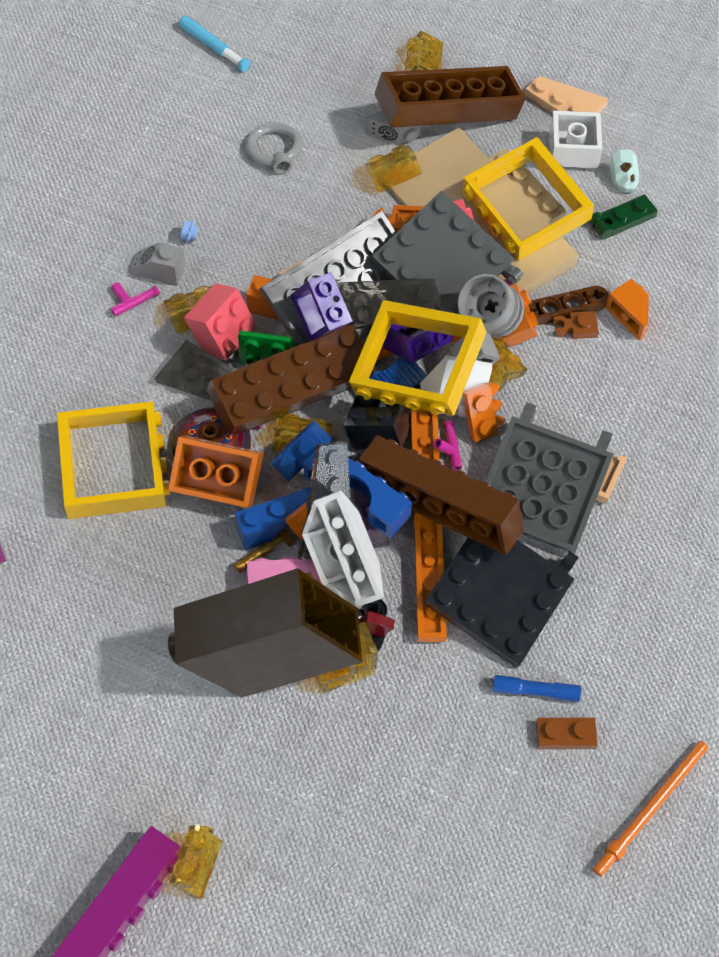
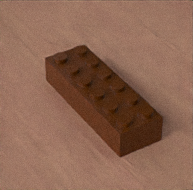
M508 66L382 72L374 93L390 128L516 120L526 99Z
M352 324L211 379L206 391L228 436L231 437L352 388L349 380L364 346ZM373 367V369H372V372H371V374H370V377H371V376L373 375V373L376 371L374 367Z
M377 435L359 458V462L364 465L368 472L375 477L383 478L389 487L397 492L404 493L412 502L411 511L504 555L509 553L524 531L519 500L513 494L496 490L485 481L479 482L474 480L463 471L452 470L436 459L430 460L414 449L408 450L400 446L392 439L386 440Z

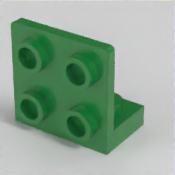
M241 330L238 334L240 364L250 365L296 347L290 337Z

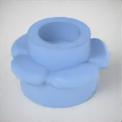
M185 220L179 239L185 240L186 244H188L189 240H195L199 227L194 226L195 220L193 222Z

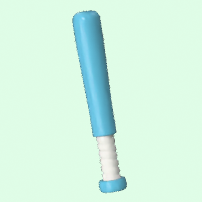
M185 15L180 18L179 27L222 57L232 61L241 72H246L251 65L249 59L242 58L234 53L229 46L189 16Z

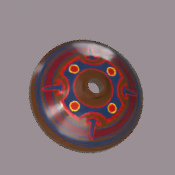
M215 407L198 409L186 415L176 425L171 438L174 457L178 437L185 435L251 449L249 429L229 437ZM214 432L212 435H207L206 433Z

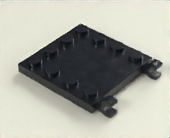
M467 538L423 604L518 668L575 578L568 573L579 557L569 551L557 567L519 540L515 542L509 553L504 555Z

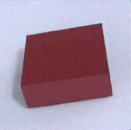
M369 611L359 618L360 630L376 636L383 637L394 629L395 620L393 618Z

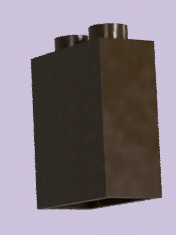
M299 568L174 608V632H171L168 637V650L172 660L178 666L241 698L363 663L358 608Z

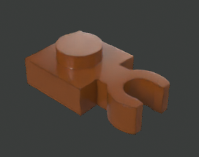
M595 311L571 312L569 319L564 316L553 317L552 325L562 326V328H555V337H563L567 333L572 334V339L598 337L599 329Z

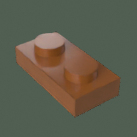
M595 717L537 718L536 720L538 750L596 749L598 746Z

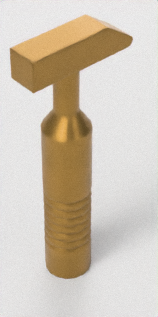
M284 529L277 534L278 538L272 542H265L234 563L235 571L239 574L247 568V562L263 558L273 551L274 546L282 541L288 547L294 544L293 539Z

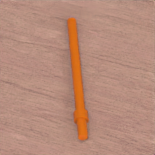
M699 741L618 839L612 840L605 848L606 853L592 869L597 876L602 877L615 861L619 862L626 854V847L708 750L709 747L705 742Z

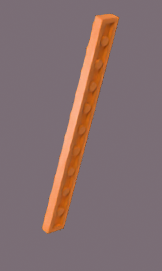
M420 408L419 410L410 409L411 449L418 451L422 456L430 460L436 459L439 461V450L433 446L434 441L438 438V416L428 410ZM413 512L417 641L446 642V619L423 604L444 573L442 525Z

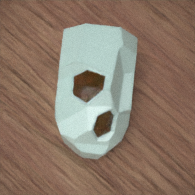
M619 150L612 154L610 173L613 186L621 193H631L638 185L639 170L637 156L632 150Z

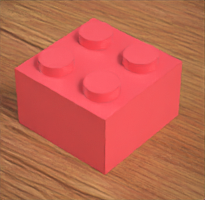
M215 283L184 317L204 355L225 361L239 347V331L252 332L257 327L239 290L235 287Z

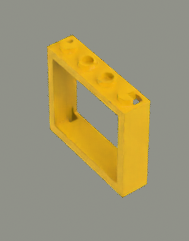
M537 137L464 177L462 193L465 199L473 203L481 219L485 218L490 225L492 233L496 237H500L504 242L507 252L513 254L518 261L592 219L593 203ZM532 161L573 212L525 240L520 241L480 189Z
M383 300L349 383L355 394L363 396L365 400L373 398L388 405L396 403L405 405L411 410H419L420 408L429 410L435 415L443 413L454 416L487 331L481 318ZM391 324L465 338L443 394L369 379Z
M154 401L57 413L64 507L68 519L166 507L165 496L170 495V491H168L169 481H163L162 473H168L166 456L160 457V450H164L165 446L163 433L158 434L157 427H162L160 411H155ZM148 420L155 488L77 498L72 430Z

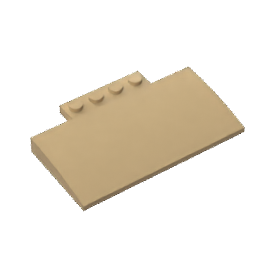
M457 128L424 147L382 176L381 181L402 205L425 206L441 190L452 201L463 199L465 207H471L474 221L505 249L504 242L499 236L496 237L492 233L490 225L485 218L481 219L479 217L476 207L471 201L468 202L465 199L462 190L465 176L509 153L510 150L508 148L488 158L460 128ZM524 165L480 189L520 241L525 240L566 216L567 210ZM562 236L519 261L513 254H510L514 258L511 265L518 267L524 273L517 284L522 290L526 289L528 294L575 267L578 253ZM503 275L498 276L502 280L506 279Z

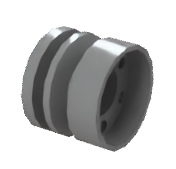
M481 274L474 276L466 282L459 294V313L461 315L481 318L487 333H490L491 337L500 338L509 335L517 329L523 319L525 309L520 294L495 275Z

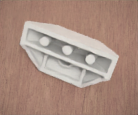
M342 491L314 500L302 536L321 583L355 607L382 599L384 595L380 563L359 511Z

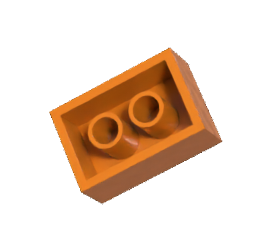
M186 435L180 436L177 441L168 491L249 508L254 505L264 452Z

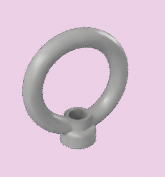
M268 123L257 127L249 134L245 147L248 156L260 165L273 167L274 172L281 175L291 170V161L301 151L302 139L300 134L289 125ZM268 133H283L293 141L290 151L287 153L277 152L272 157L261 155L255 149V143L258 138Z

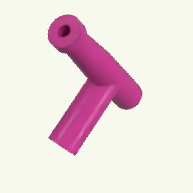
M119 282L114 283L111 289L121 303L111 307L113 315L116 317L148 299L160 295L158 288L153 286L151 287L152 289L130 298Z
M448 420L443 423L446 429L447 442L437 438L433 446L450 456L452 470H461L462 463L454 431V421Z

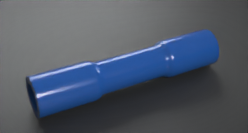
M494 675L493 692L514 695L526 694L550 697L555 700L579 702L581 685L559 682L547 683L523 680L518 677Z

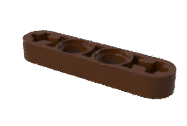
M591 286L531 300V304L528 306L530 312H534L538 324L542 325L551 323L555 316H564L568 319L571 312L601 311L606 307L609 294L601 286ZM575 300L580 306L572 308L568 306L567 301ZM553 306L556 312L547 313L543 307Z

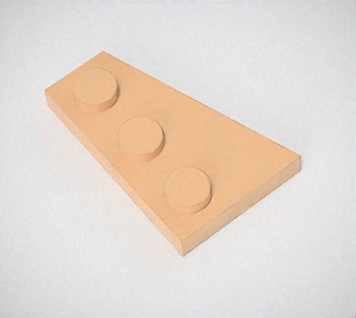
M539 76L525 88L524 93L526 97L551 113L553 111L599 113L608 102L606 97Z

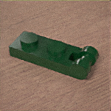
M644 194L602 213L596 212L592 214V219L588 222L592 227H596L598 230L597 234L604 240L657 217L658 210Z

